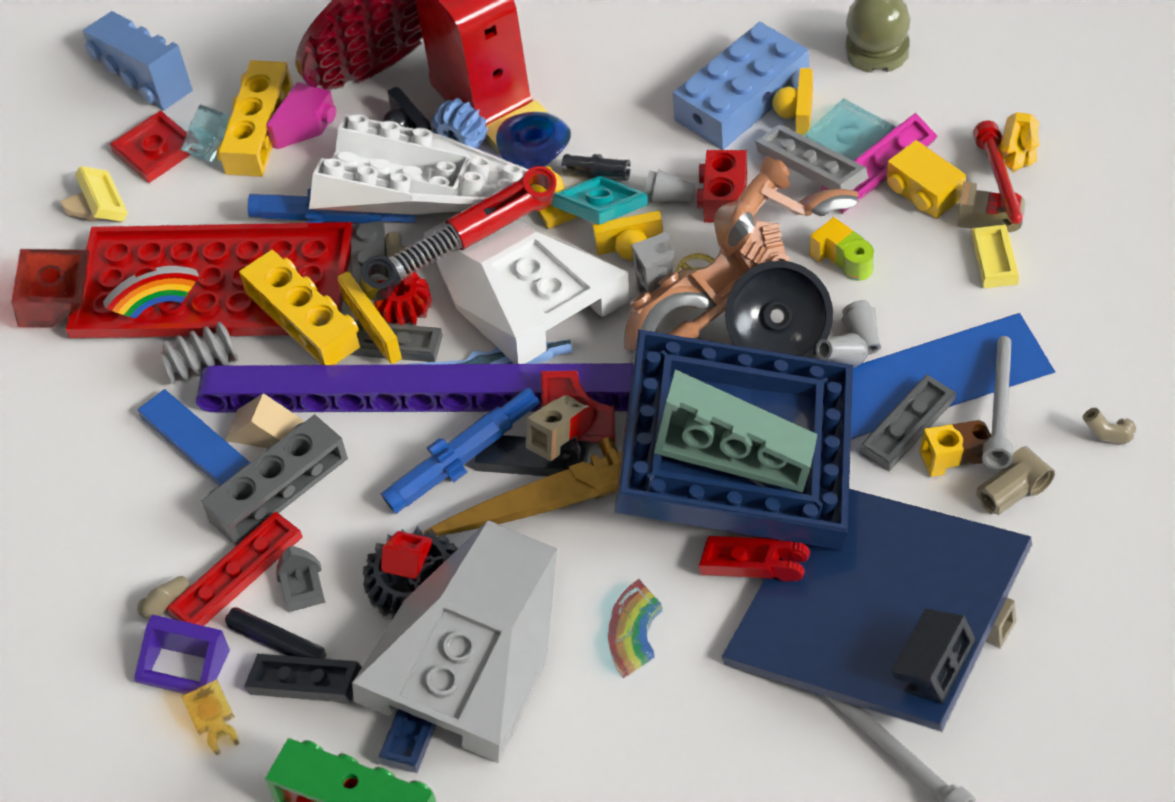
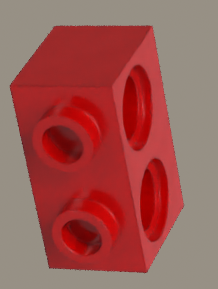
M706 150L705 164H699V184H704V187L697 188V209H703L704 222L714 223L717 210L728 202L736 201L747 187V150Z

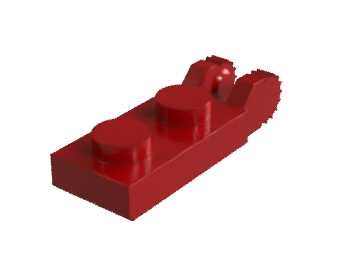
M709 536L698 568L701 575L774 578L775 576L782 581L795 582L803 578L805 571L799 563L807 561L810 549L801 542L793 543L792 541H779L771 538Z

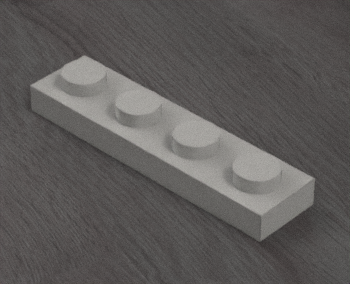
M781 124L755 140L758 152L765 156H771L774 160L780 159L790 169L829 189L853 190L868 179L865 166Z

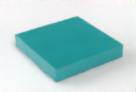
M598 176L554 193L552 206L600 225L647 206V194L608 178Z

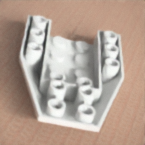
M346 114L338 127L336 151L333 157L329 159L321 158L313 172L309 209L412 215L459 212L466 210L523 178L528 169L443 135L432 133L428 129H412L400 126L392 121L380 122L368 119L360 114Z
M519 220L514 221L463 251L454 247V252L449 250L448 255L444 253L443 258L438 256V261L434 260L455 308L514 364H525L546 352L545 331L587 306H590L603 318L629 302V275L627 271ZM445 221L424 232V238L427 235L431 236L432 232L436 233L437 229L441 230L442 226L446 227Z

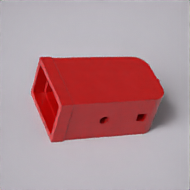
M416 0L429 68L430 84L445 101H453L459 98L464 104L470 102L471 107L479 109V115L487 120L485 125L533 102L530 95L517 8L514 0Z

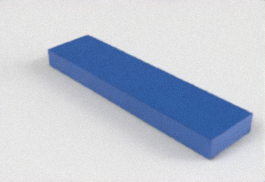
M166 389L137 409L140 417L218 486H221L233 477L243 466L251 463Z

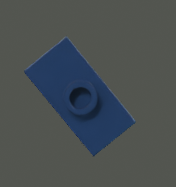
M398 709L378 756L380 764L418 773L436 724Z

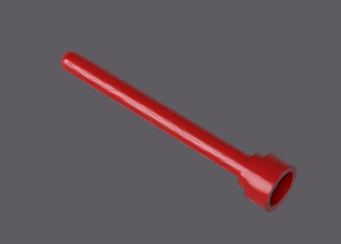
M982 121L973 130L975 143L980 149L986 151L1010 223L1014 225L1020 224L1023 220V215L999 149V144L1002 141L1001 131L998 124L994 121Z

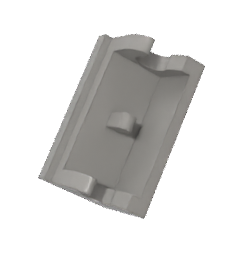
M668 232L632 244L636 288L639 295L644 292H649L650 294L661 287L659 281L673 272L672 259L675 257V251L670 248V243L672 242Z

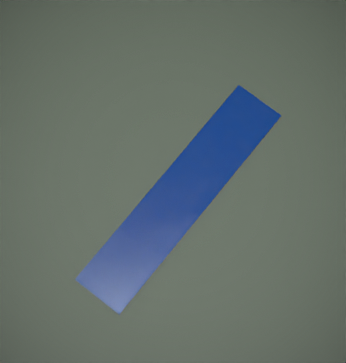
M1021 313L862 363L853 368L851 439L873 432L926 374L956 392V399L949 407L994 393L997 340L1001 336L1009 337L1012 342L1009 387L1055 373V370Z

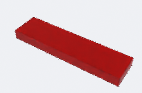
M275 511L166 608L168 614L175 620L205 626L273 565L288 547L294 546L303 538L300 529Z

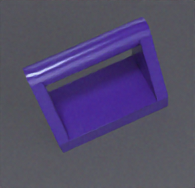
M152 614L145 629L134 677L135 682L207 699L230 652L222 630ZM166 649L205 658L200 681L152 671L161 650Z

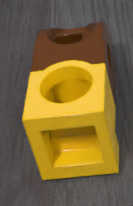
M980 420L924 429L919 453L930 477L945 475L946 468L966 465L967 463H983V445L991 437V433L985 422Z

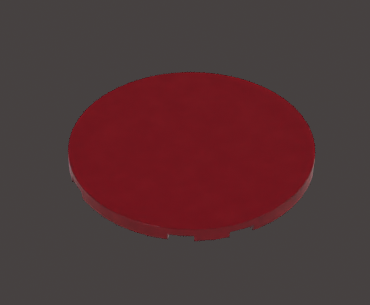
M332 0L314 19L301 39L295 58L298 73L313 88L321 86L326 90L343 88L346 82L354 80L356 83L363 82L395 65L422 44L421 39L423 37L416 0Z

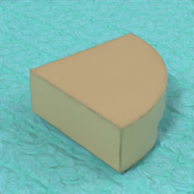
M83 192L60 201L63 210L70 217L86 218L87 221L101 219L93 216Z

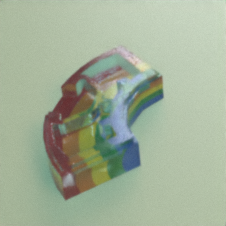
M640 579L632 583L618 598L612 609L608 628L610 655L623 679L655 658L647 633L652 621L662 612V604Z

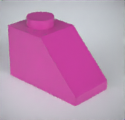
M297 82L266 125L272 147L281 149L322 135L336 116V107L331 91L319 87L313 88L308 84Z

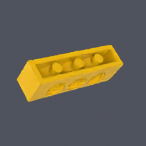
M250 60L246 73L242 74L241 89L239 94L233 99L231 118L226 120L223 141L219 142L217 146V158L219 161H222L226 175L263 177L272 150L266 125L290 93L293 85L287 62Z
M272 249L239 271L246 294L320 365H336L360 348L356 334L359 328L354 319L348 314L343 315L340 313L334 301L328 295L322 296L309 277H302L298 274L294 264L287 257L282 259Z

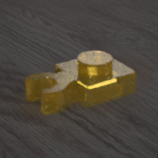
M218 680L181 697L199 735L209 730L207 743L214 754L218 755L221 753L217 741L223 735L230 736L235 746L240 743L235 729L225 723L235 718Z

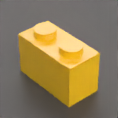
M917 140L888 161L887 185L895 193L903 195L913 202L919 210L927 212L935 219H938L960 201L963 182H966V174Z

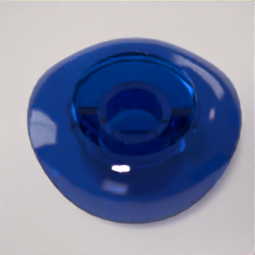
M542 111L525 112L513 115L503 121L497 130L496 144L500 155L508 162L528 170L535 166L545 167L566 148L571 138V129L564 121L553 114Z

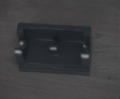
M931 609L924 610L891 671L895 679L911 682L907 684L905 692L920 698L935 700L938 704H944L976 643V639L965 616Z

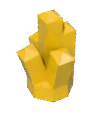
M1016 112L1006 119L999 149L1005 165L1012 173L1021 169L1023 165L1028 167L1037 162L1036 148L1040 146L1038 136L1040 122L1032 114Z

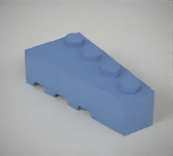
M113 11L82 30L87 42L84 46L88 54L94 60L99 59L102 61L110 73H117L122 77L124 83L130 89H137L149 104L153 102L164 111L193 91L179 45L173 42L166 45L165 38L158 34L152 38L148 29L143 26L136 28L133 21Z

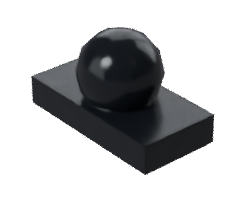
M395 86L387 91L391 110L383 116L381 122L392 121L403 127L412 129L424 128L431 131L430 122L400 88Z

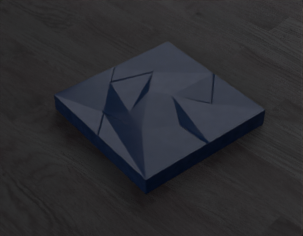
M638 329L633 355L614 513L722 531L729 530L735 533L842 550L848 533L853 365ZM675 370L818 434L811 468L803 492L655 454L656 442Z

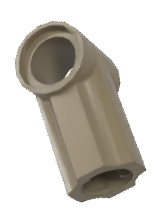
M1026 446L1021 447L1013 453L1012 464L977 487L976 495L985 510L991 515L993 513L1000 515L1027 494L1036 496L1042 493L1053 481L1055 470Z

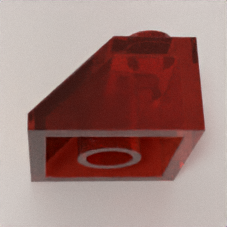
M20 249L11 300L18 327L52 328L82 307L89 250Z

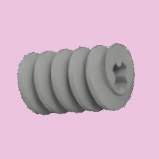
M220 321L216 322L215 334L205 326L203 327V338H199L194 331H190L189 343H186L179 335L176 336V347L173 348L167 340H164L163 352H160L171 384H175V373L178 372L184 380H187L189 368H192L197 375H201L202 364L205 363L207 367L215 366V359L217 358L224 366H227L228 354H232L238 361L228 330Z

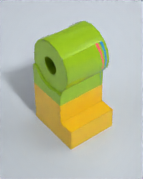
M832 217L810 235L809 256L819 263L824 258H828L843 269L844 275L854 281H862L872 275L874 267L873 246L837 218Z

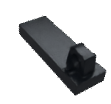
M503 435L475 456L474 465L476 471L547 477L567 470L569 466L574 464L586 463L589 451L588 442L577 441L576 438L570 439L560 446V455L549 461L526 448V437Z
M257 654L244 687L250 695L356 703L354 702L352 683L362 667L358 661Z

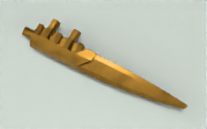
M604 438L599 442L603 458L599 459L597 454L590 456L591 462L589 464L585 462L569 466L567 470L498 495L428 528L423 533H427L431 528L436 532L437 536L479 529L488 520L496 524H502L552 511L590 498L599 499L616 493L621 452L617 451L612 438Z

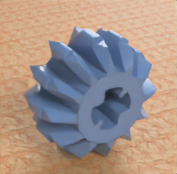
M459 98L453 101L447 100L441 104L433 116L431 125L434 130L432 133L443 135L477 149L488 132V128L485 125L487 120L479 115V109L471 107L470 102L464 104Z

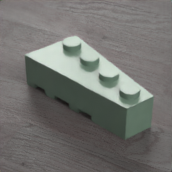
M675 370L654 453L803 492L811 468L818 434Z

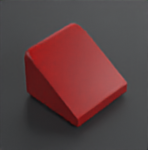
M397 531L382 547V571L415 579L419 575L428 555L432 539Z

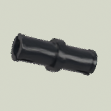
M564 154L562 159V166H566V168H562L563 175L588 176L590 179L602 176L628 181L631 169H627V166H631L629 159L603 158L601 154H593L592 157Z

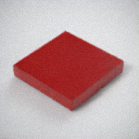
M161 110L109 144L112 152L148 183L200 149L198 141Z

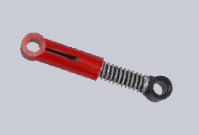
M544 166L532 167L525 173L523 178L445 221L446 227L442 226L441 230L437 229L436 233H431V236L427 235L425 239L421 238L420 242L416 241L415 245H410V248L405 247L404 250H400L399 254L395 253L394 256H374L369 258L361 268V289L373 301L387 299L392 295L394 288L401 284L404 278H407V274L411 276L412 271L417 273V268L422 270V265L427 267L428 262L433 264V259L438 261V256L443 258L444 253L446 255L449 254V250L454 252V247L463 251L530 212L546 209L551 204L556 190L557 179L555 174ZM540 185L546 191L536 192L530 186ZM374 274H381L387 280L382 283H375L369 277Z

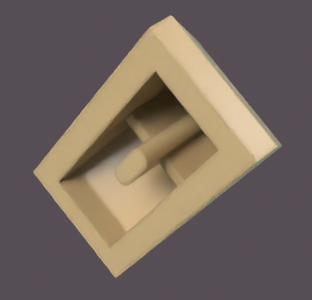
M263 393L237 409L225 438L227 442L268 448L292 432L304 420Z

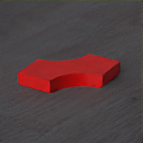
M578 370L541 371L542 408L564 395L570 396L579 403L590 406L594 412L591 426L582 436H577V440L599 443L602 439L610 437L614 443L616 442L615 406L602 404L590 397L580 382Z

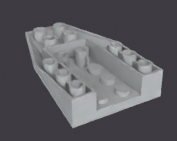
M488 520L404 600L352 683L354 702L389 717L394 707L462 735V748L499 763L546 664L557 548Z

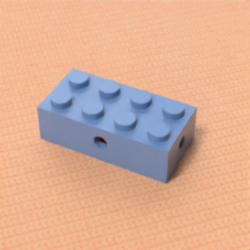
M759 21L673 92L675 121L724 150L773 109L772 100L778 90L788 86L798 88L800 68H809V50Z

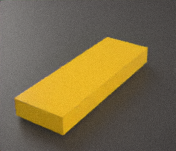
M349 271L339 275L337 280L342 299L385 359L391 365L402 360L397 336Z

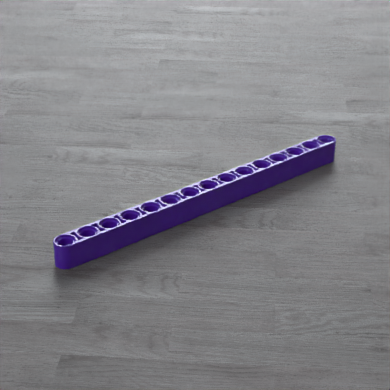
M633 363L208 366L201 372L196 404L200 409L211 413H236L237 409L264 393L292 413L490 412L497 406L499 408L526 388H530L539 399L540 404L529 412H536L542 408L541 371L578 370L580 382L590 397L602 404L615 406V411H627Z

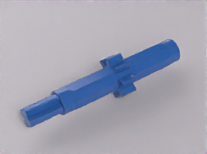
M311 188L307 190V196L249 194L248 197L249 218L305 220L307 223H321L324 221L416 223V215L309 209Z
M526 388L499 408L497 406L488 414H485L448 443L443 438L437 439L426 448L431 455L381 492L382 498L389 508L397 514L445 478H448L450 482H456L468 473L463 465L513 428V423L540 404L539 399L530 388Z

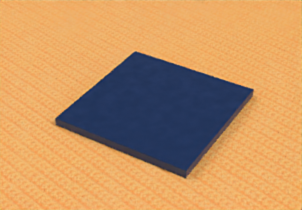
M849 489L848 533L842 550L805 544L810 549V554L807 561L799 563L805 571L801 580L787 582L775 576L774 578H765L725 649L722 660L724 665L943 732L1032 546V538L1029 535ZM925 609L964 615L976 639V643L944 704H938L935 700L908 694L905 692V688L911 682L895 679L891 672Z

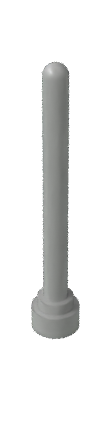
M1001 336L997 340L991 437L983 445L982 453L983 463L987 467L997 470L1005 469L1013 462V445L1006 437L1012 345L1011 339L1007 336Z
M825 696L938 797L937 802H976V798L964 787L960 786L957 788L954 784L948 785L861 707Z

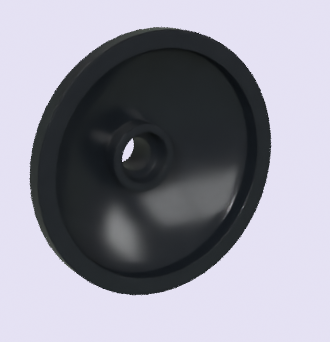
M769 261L751 268L734 284L726 302L725 323L729 337L735 346L812 358L816 355L817 343L821 339H828L833 324V305L827 288L812 271L802 265L789 261ZM773 310L782 312L783 320L780 323H775L771 320L770 314Z

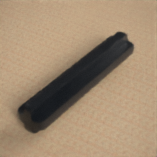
M238 607L231 608L229 614L225 617L226 626L229 629L287 656L326 658L327 654L324 647Z

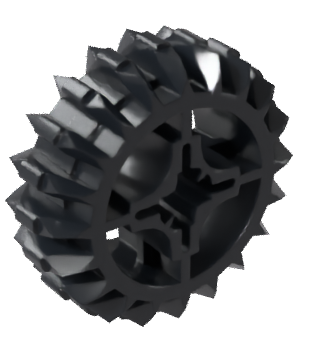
M418 526L412 533L432 539V545L422 569L416 577V582L411 578L382 571V547L385 544L376 543V553L367 554L366 561L368 565L363 567L364 590L368 594L370 604L374 608L377 607L383 617L390 614L391 619H393L404 600L458 549L454 543H449V539L446 538L445 534L437 537L436 532L432 528L427 533L422 534ZM388 534L386 541H388L392 536Z

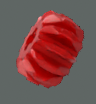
M413 272L411 276L407 275V278H404L401 284L394 288L392 295L387 299L374 301L375 308L386 323H398V325H405V323L411 322L416 326L417 318H427L428 309L432 307L429 285L425 279H420L416 272ZM378 280V283L385 282L386 280Z

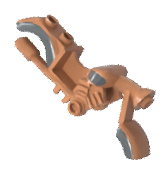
M767 155L762 162L760 173L745 188L736 201L722 205L715 213L714 228L720 250L713 263L699 270L682 269L678 273L674 271L659 281L661 287L650 294L649 292L642 293L630 303L632 308L628 310L630 315L625 326L624 349L634 351L638 329L655 332L660 320L668 312L680 306L702 308L707 311L691 322L684 321L667 334L696 339L703 327L725 311L727 298L732 287L745 272L769 261L791 262L785 253L783 241L781 240L782 235L779 231V223L756 221L755 214L766 200L795 215L810 216L815 214L825 216L837 209L854 207L858 201V192L848 189H826L810 194L796 202L776 191L778 188L786 189L790 187L788 179L790 172L780 159L774 160L771 156Z

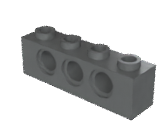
M315 414L305 422L298 424L292 432L276 444L269 446L262 455L250 464L243 466L233 477L220 487L213 489L207 497L201 500L209 522L235 546L238 545L275 511L281 512L348 460L342 437Z

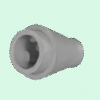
M658 169V172L649 171L645 194H647V198H652V202L691 203L695 183L687 182Z
M865 300L855 301L845 306L842 310L843 317L841 321L847 331L855 333L865 340L868 347L867 355L878 352L881 349V344L879 342L875 308L870 306L869 302Z
M847 333L830 339H821L816 345V355L820 360L853 365V368L862 364L868 354L865 340L855 333Z

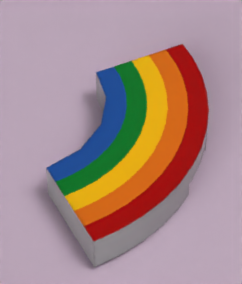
M156 267V271L139 277L133 275L120 283L106 297L103 303L108 310L136 319L145 309L156 303L166 301L182 303L199 278L197 270L188 267Z

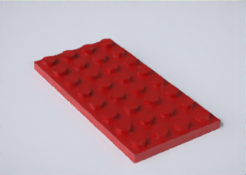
M352 222L91 227L83 260L87 258L81 306L69 314L66 332L69 338L176 337L179 335L181 337H189L190 331H194L199 337H203V327L207 326L215 334L216 322L220 321L228 330L229 336L289 335L246 294L239 271L273 249L282 259L287 257L294 264L298 274L302 277H309L315 284L317 291L322 296L328 295L341 313L343 299L337 279L339 275L348 271L353 230ZM156 267H188L197 270L199 278L182 303L173 301L156 303L145 309L136 319L108 310L103 303L106 297L120 283L133 275L139 277L156 271Z

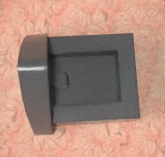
M290 546L284 551L276 567L277 581L282 585L288 612L325 603L318 573L322 570L320 562L310 552L295 546Z

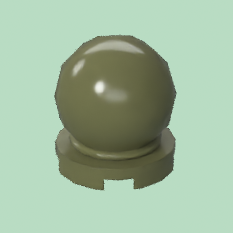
M855 0L852 3L846 19L848 30L846 51L848 53V61L857 69L872 73V68L882 69L888 67V72L902 66L908 59L910 47L908 31L911 18L907 5L903 0Z

